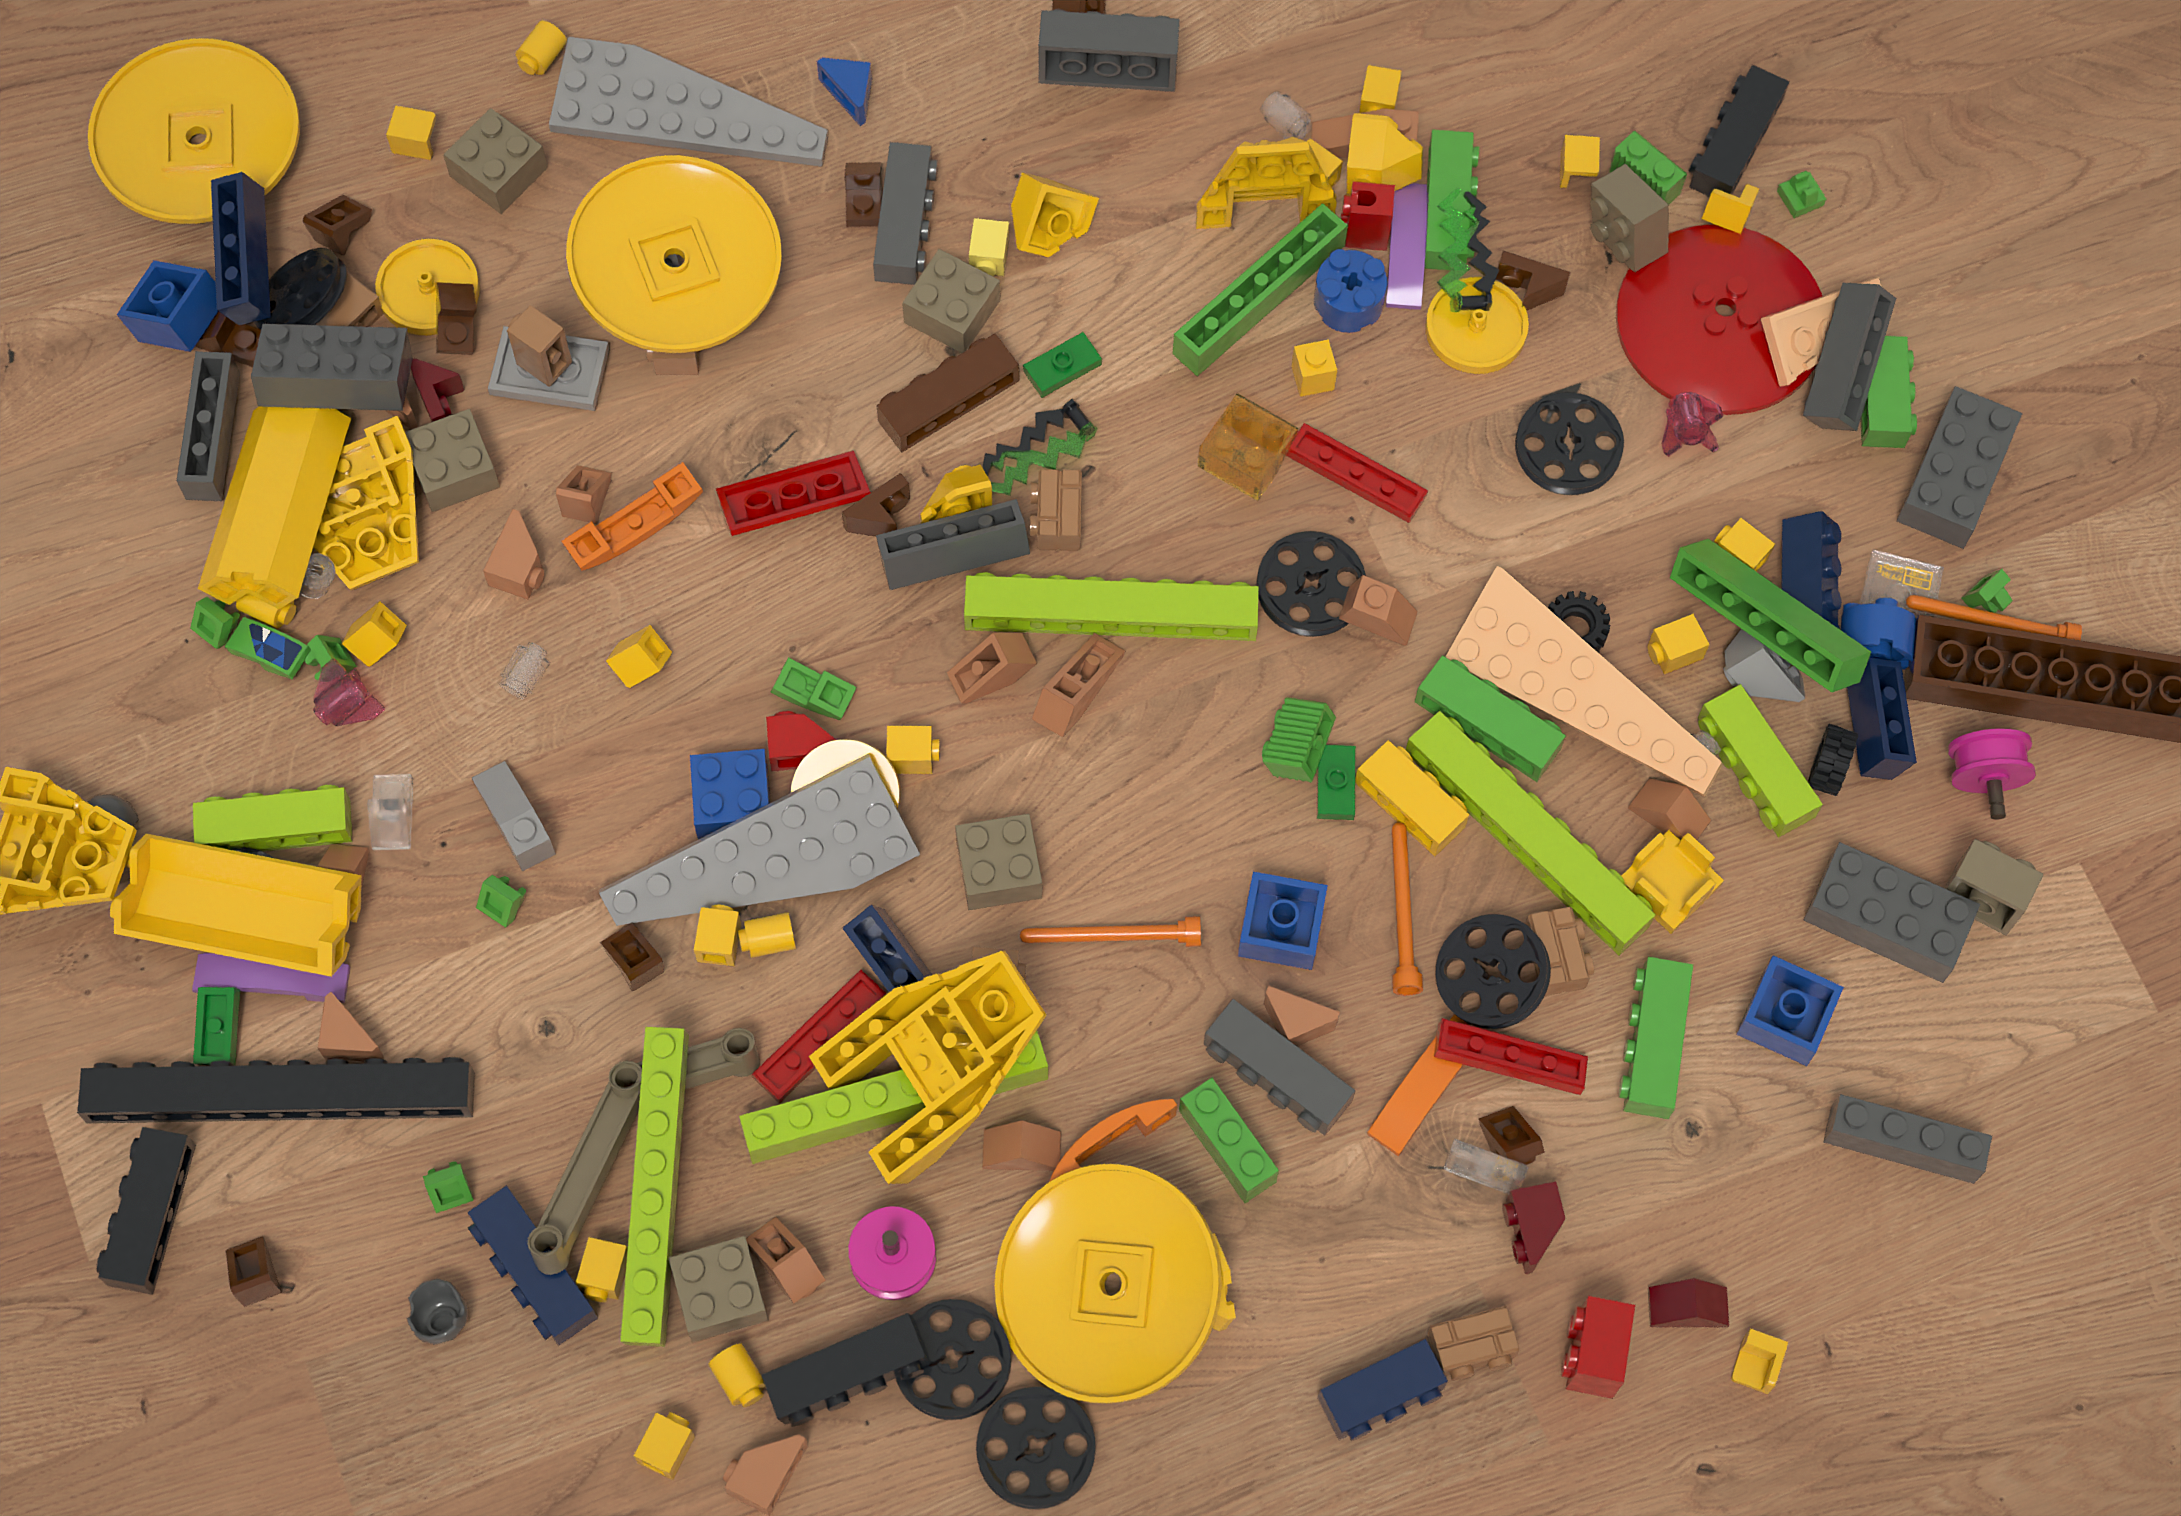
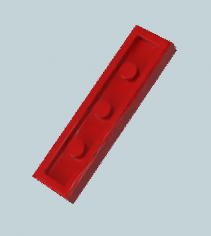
M1306 423L1302 425L1286 449L1285 456L1408 523L1411 522L1427 497V489Z
M860 970L752 1073L753 1079L780 1104L816 1069L809 1056L887 995V993Z
M1444 1018L1438 1024L1434 1057L1577 1095H1581L1585 1089L1588 1056Z

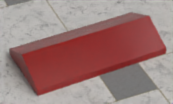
M854 450L716 488L724 519L731 536L853 503L871 494Z

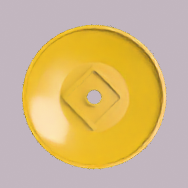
M218 39L179 40L163 44L140 54L118 70L99 94L91 112L88 126V147L92 163L102 183L120 203L145 217L167 223L197 224L213 221L212 179L244 172L264 188V195L269 193L288 170L297 149L300 134L299 111L292 90L284 76L272 63L257 52L242 45ZM196 134L206 135V139L200 144L189 143L192 136Z
M681 155L649 157L624 165L604 177L588 192L578 206L570 224L566 244V259L570 281L578 300L593 320L603 329L622 341L639 348L665 353H686L711 348L724 343L744 331L759 317L772 298L777 286L781 268V242L775 219L769 207L758 192L743 178L731 170L708 160ZM677 254L684 259V263L679 267H670L664 260L669 255Z
M1099 1164L1078 1168L1057 1177L1038 1190L1024 1204L1009 1226L1000 1248L995 1271V1301L998 1318L1007 1335L1009 1345L1018 1360L1036 1379L1050 1389H1054V1391L1064 1396L1091 1403L1112 1404L1140 1399L1162 1389L1179 1377L1195 1360L1208 1340L1216 1320L1221 1297V1266L1217 1246L1206 1220L1187 1195L1166 1179L1152 1172L1121 1164ZM1116 1273L1121 1278L1122 1286L1117 1294L1111 1296L1105 1290V1281L1109 1275Z

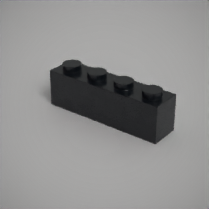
M1754 65L1751 66L1746 77L1741 74L1739 75L1731 94L1735 95L1732 103L1725 101L1717 118V120L1721 121L1717 129L1714 127L1710 128L1703 143V146L1707 147L1703 155L1697 153L1688 172L1693 174L1689 188L1709 197L1713 189L1733 195L1782 104L1790 81Z
M142 1127L140 1137L133 1140L130 1149L132 1164L129 1174L122 1177L119 1186V1197L121 1198L117 1212L112 1213L108 1223L109 1242L106 1250L100 1252L97 1260L96 1270L99 1273L98 1278L107 1286L153 1295L196 1145L188 1135Z
M907 1313L762 1374V1378L777 1419L785 1425L790 1423L792 1427L811 1421L814 1418L812 1413L827 1408L828 1411H834L847 1406L851 1402L849 1398L864 1392L868 1396L878 1393L887 1388L886 1382L900 1376L902 1380L916 1377L924 1372L923 1367L931 1364V1360L915 1319Z

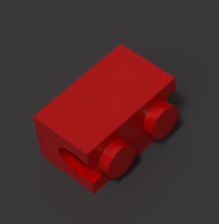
M1352 182L1351 195H1344L1340 218L1348 225L1345 248L1387 251L1393 218L1395 185Z

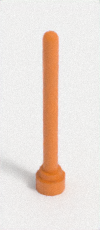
M1910 595L1906 599V605L1910 609L1975 624L2081 640L2082 626L2075 623L2065 622L2063 625L2057 624L2055 627L1918 595Z
M1397 822L1392 826L1399 967L1395 969L1396 973L1392 976L1393 993L1410 996L1423 991V977L1418 972V967L1414 966L1407 828L1402 822Z
M1200 916L1185 917V921H1178V924L1025 928L1020 932V939L1024 943L1178 940V943H1186V947H1201Z

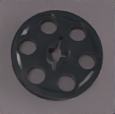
M314 248L295 256L279 268L269 279L271 318L254 321V324L260 330L262 329V324L316 325L329 313L340 298L347 281L346 265L337 258L333 251L327 248Z
M1572 392L1552 394L1535 402L1523 415L1515 440L1517 459L1525 474L1543 489L1561 495L1586 494L1603 486L1617 471L1624 449L1623 431L1612 411L1603 403L1590 396ZM1546 409L1554 410L1558 413L1559 420L1555 423H1546L1541 419L1540 413ZM1580 409H1588L1593 412L1595 419L1589 423H1584L1577 419L1575 413ZM1568 427L1570 432L1569 438L1575 444L1571 460L1569 457L1570 449L1564 443ZM1600 436H1608L1614 441L1615 446L1610 450H1602L1596 445L1595 440ZM1535 437L1543 442L1544 447L1540 451H1530L1525 447L1524 441ZM1585 464H1592L1598 468L1599 475L1595 478H1586L1581 474L1580 467ZM1548 465H1557L1563 470L1564 475L1559 479H1551L1544 473V468Z
M1315 531L1294 533L1277 541L1264 555L1257 576V586H1259L1258 599L1267 616L1284 630L1308 637L1329 635L1349 624L1340 620L1339 617H1331L1325 611V606L1331 602L1344 605L1349 587L1341 585L1337 580V575L1342 572H1350L1358 580L1362 575L1366 576L1365 570L1355 551L1337 537ZM1319 546H1326L1332 550L1334 556L1329 560L1322 561L1315 557L1313 551ZM1283 551H1292L1298 557V561L1293 565H1284L1279 561L1278 555ZM1306 578L1310 582L1319 580L1317 589L1313 586L1304 588ZM1278 581L1285 586L1286 591L1280 596H1273L1267 592L1265 587L1269 582ZM1295 607H1302L1307 610L1310 617L1304 622H1296L1292 620L1289 612Z
M1488 914L1464 922L1448 936L1438 954L1435 975L1440 996L1454 1014L1476 1027L1500 1029L1521 1022L1537 1009L1548 990L1551 966L1548 952L1543 942L1526 924L1510 916ZM1477 929L1484 930L1487 934L1485 944L1480 948H1471L1468 945L1470 933ZM1521 931L1524 935L1523 944L1515 950L1507 949L1505 938L1509 932ZM1457 960L1463 961L1466 967L1464 975L1456 980L1449 979L1447 976L1449 964ZM1479 960L1486 966L1490 965L1491 967H1495L1498 964V970L1506 979L1510 980V983L1495 976H1491L1487 980L1488 973L1476 961ZM1530 963L1537 964L1540 968L1539 977L1530 983L1523 982L1520 977L1521 969ZM1471 993L1479 994L1481 998L1480 1007L1475 1012H1465L1462 1008L1463 999ZM1506 995H1515L1518 998V1007L1511 1014H1503L1499 1009V1002Z
M959 1299L936 1301L920 1308L911 1315L916 1321L931 1364L924 1366V1372L916 1377L902 1380L901 1376L896 1378L897 1384L905 1398L924 1414L944 1420L969 1418L992 1405L1004 1390L1011 1370L1010 1345L999 1321L983 1307ZM938 1312H945L952 1318V1325L945 1332H936L930 1326L932 1316ZM975 1321H984L990 1326V1335L983 1341H975L968 1335V1328ZM949 1350H953L955 1355L963 1356V1358L958 1360V1367L955 1369H951L948 1363L941 1364V1361L946 1359V1352ZM987 1358L998 1360L1002 1366L1000 1374L992 1379L983 1377L979 1372L981 1362ZM920 1378H930L936 1384L935 1392L929 1398H919L913 1392L914 1384ZM965 1386L973 1391L974 1400L969 1406L961 1408L953 1404L951 1396L955 1389Z
M1027 1387L1003 1396L988 1410L977 1434V1461L985 1482L1001 1499L1021 1508L1046 1509L1069 1500L1086 1483L1095 1460V1435L1088 1416L1073 1399L1050 1388ZM1050 1402L1060 1403L1065 1409V1417L1058 1423L1048 1422L1043 1417V1408ZM1018 1404L1024 1408L1026 1417L1021 1424L1010 1425L1004 1420L1003 1412L1007 1406ZM1055 1435L1054 1438H1052L1051 1440H1048V1438H1050L1051 1436ZM1079 1435L1087 1442L1085 1453L1080 1456H1071L1065 1451L1064 1443L1070 1436ZM995 1439L1003 1441L1008 1448L1006 1456L998 1461L989 1459L985 1454V1446L988 1442ZM1030 1439H1034L1037 1443L1048 1440L1047 1444L1043 1447V1456L1038 1457L1035 1453L1025 1455V1452L1029 1449L1028 1441ZM1025 1455L1022 1459H1020V1460H1018V1461L1016 1460V1459H1018L1019 1457ZM1062 1471L1068 1476L1069 1485L1064 1491L1054 1492L1047 1487L1046 1479L1051 1472ZM1014 1473H1022L1027 1476L1029 1487L1026 1492L1022 1494L1011 1493L1006 1487L1008 1477Z

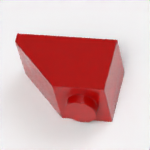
M781 711L774 716L766 717L771 771L795 770L812 750L824 743L836 740L805 714Z

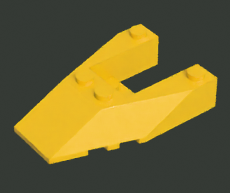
M1000 951L960 965L958 968L925 977L924 980L907 986L894 988L812 1053L809 1058L827 1087L839 1088L858 1082L892 1054L894 1055L926 1107L868 1151L888 1184H906L937 1162L979 1117L1047 1014L1006 951Z

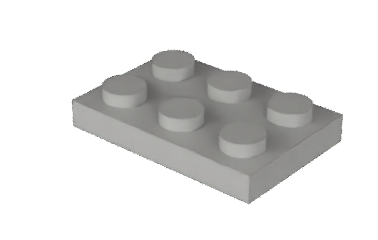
M503 326L488 386L490 395L595 411L609 353L608 342L566 336L572 363L548 387L516 364L507 333L508 327Z

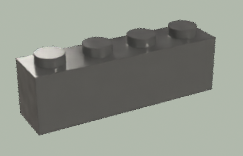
M890 142L873 262L875 281L915 285L918 272L925 270L926 251H921L922 241L928 242L930 221L925 220L926 211L933 210L934 190H929L930 181H936L938 172V160H932L931 146Z
M1842 283L1839 296L1835 301V310L1831 323L1825 334V343L1819 363L1815 368V376L1809 396L1805 401L1803 413L1804 417L1820 428L1857 431L1897 299L1879 284Z
M195 352L176 480L186 500L222 501L240 379V371L232 353Z
M1017 499L876 535L882 566L890 590L1030 554L1025 522Z
M1232 999L1205 1033L1204 1045L1207 1047V1053L1213 1059L1220 1063L1228 1062L1237 1069L1236 1074L1240 1079L1250 1086L1257 1084L1268 1093L1267 1098L1274 1105L1281 1109L1289 1108L1298 1115L1297 1119L1300 1124L1311 1132L1315 1133L1318 1130L1325 1136L1353 1101L1356 1090L1234 999Z
M1840 1094L1831 1106L1823 1142L1974 1184L1986 1171L1992 1135Z

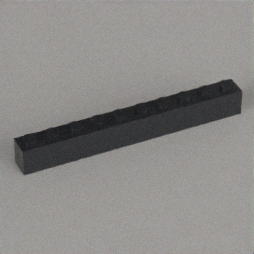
M457 1057L443 1058L441 1063H426V1060L421 1058H406L403 1060V1063H388L384 1059L371 1058L366 1059L364 1064H349L346 1060L330 1059L326 1061V1064L313 1065L306 1060H290L287 1062V1065H272L269 1061L254 1060L250 1061L248 1066H233V1063L227 1061H213L210 1063V1066H195V1064L190 1062L178 1061L171 1063V1067H156L153 1063L136 1062L132 1064V1067L117 1068L118 1066L112 1063H96L94 1068H81L77 1109L78 1115L87 1124L473 1117L475 1072L469 1062H465L464 1059Z

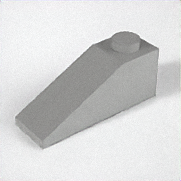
M505 761L472 777L477 790L522 872L556 855L547 832Z

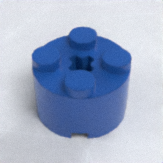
M1338 249L1333 251L1330 257L1322 263L1316 279L1314 306L1321 315L1322 321L1328 327L1339 332L1354 333L1361 331V328L1369 324H1374L1379 319L1383 310L1387 289V276L1383 262L1361 251Z
M1879 598L1875 601V604L1847 603L1843 605L1840 629L1871 651L1869 658L1901 662L1902 670L1909 667V660L1912 662L1914 655L1916 629L1914 613L1898 607V601L1892 598Z

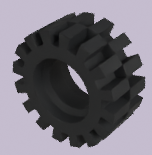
M1574 591L1567 592L1566 598L1562 594L1556 597L1555 603L1551 602L1548 609L1562 621L1570 616L1584 619L1589 625V633L1582 637V639L1599 653L1610 631V625H1608L1610 615L1609 613L1604 614L1606 610L1605 605L1602 603L1597 606V597L1592 595L1591 599L1587 600L1585 599L1586 592L1581 591L1578 597L1574 596Z
M1828 724L1819 744L1808 779L1812 789L1834 796L1838 795L1854 754L1853 751L1856 747L1858 733Z

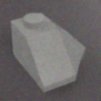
M1741 629L1724 651L1726 667L1723 668V671L1728 681L1733 686L1741 684L1749 696L1794 702L1804 700V683L1798 668L1795 666L1789 668L1791 664Z

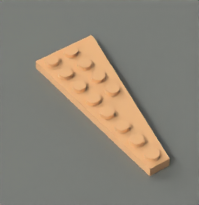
M1496 566L1445 657L1449 660L1460 661L1468 668L1469 673L1480 680L1485 679L1492 682L1500 691L1659 774L1687 786L1688 789L1705 797L1723 765L1722 762L1510 574Z

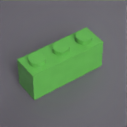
M1885 336L1861 416V441L1863 447L1905 448L1910 436L1916 433L1917 416L1916 414H1911V403L1915 399V383L1910 382L1909 372L1913 369L1914 354L1912 350H1908L1907 337Z
M1210 1078L1180 1098V1114L1244 1203H1247L1277 1182L1278 1168L1213 1078Z

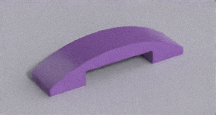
M1412 183L1394 191L1386 291V307L1421 310L1427 229V184Z
M214 953L198 954L192 991L198 993V987H235L240 989L241 992L305 996L307 1001L324 1002L325 996L332 992L341 1003H345L350 966L342 963L333 976L330 977Z

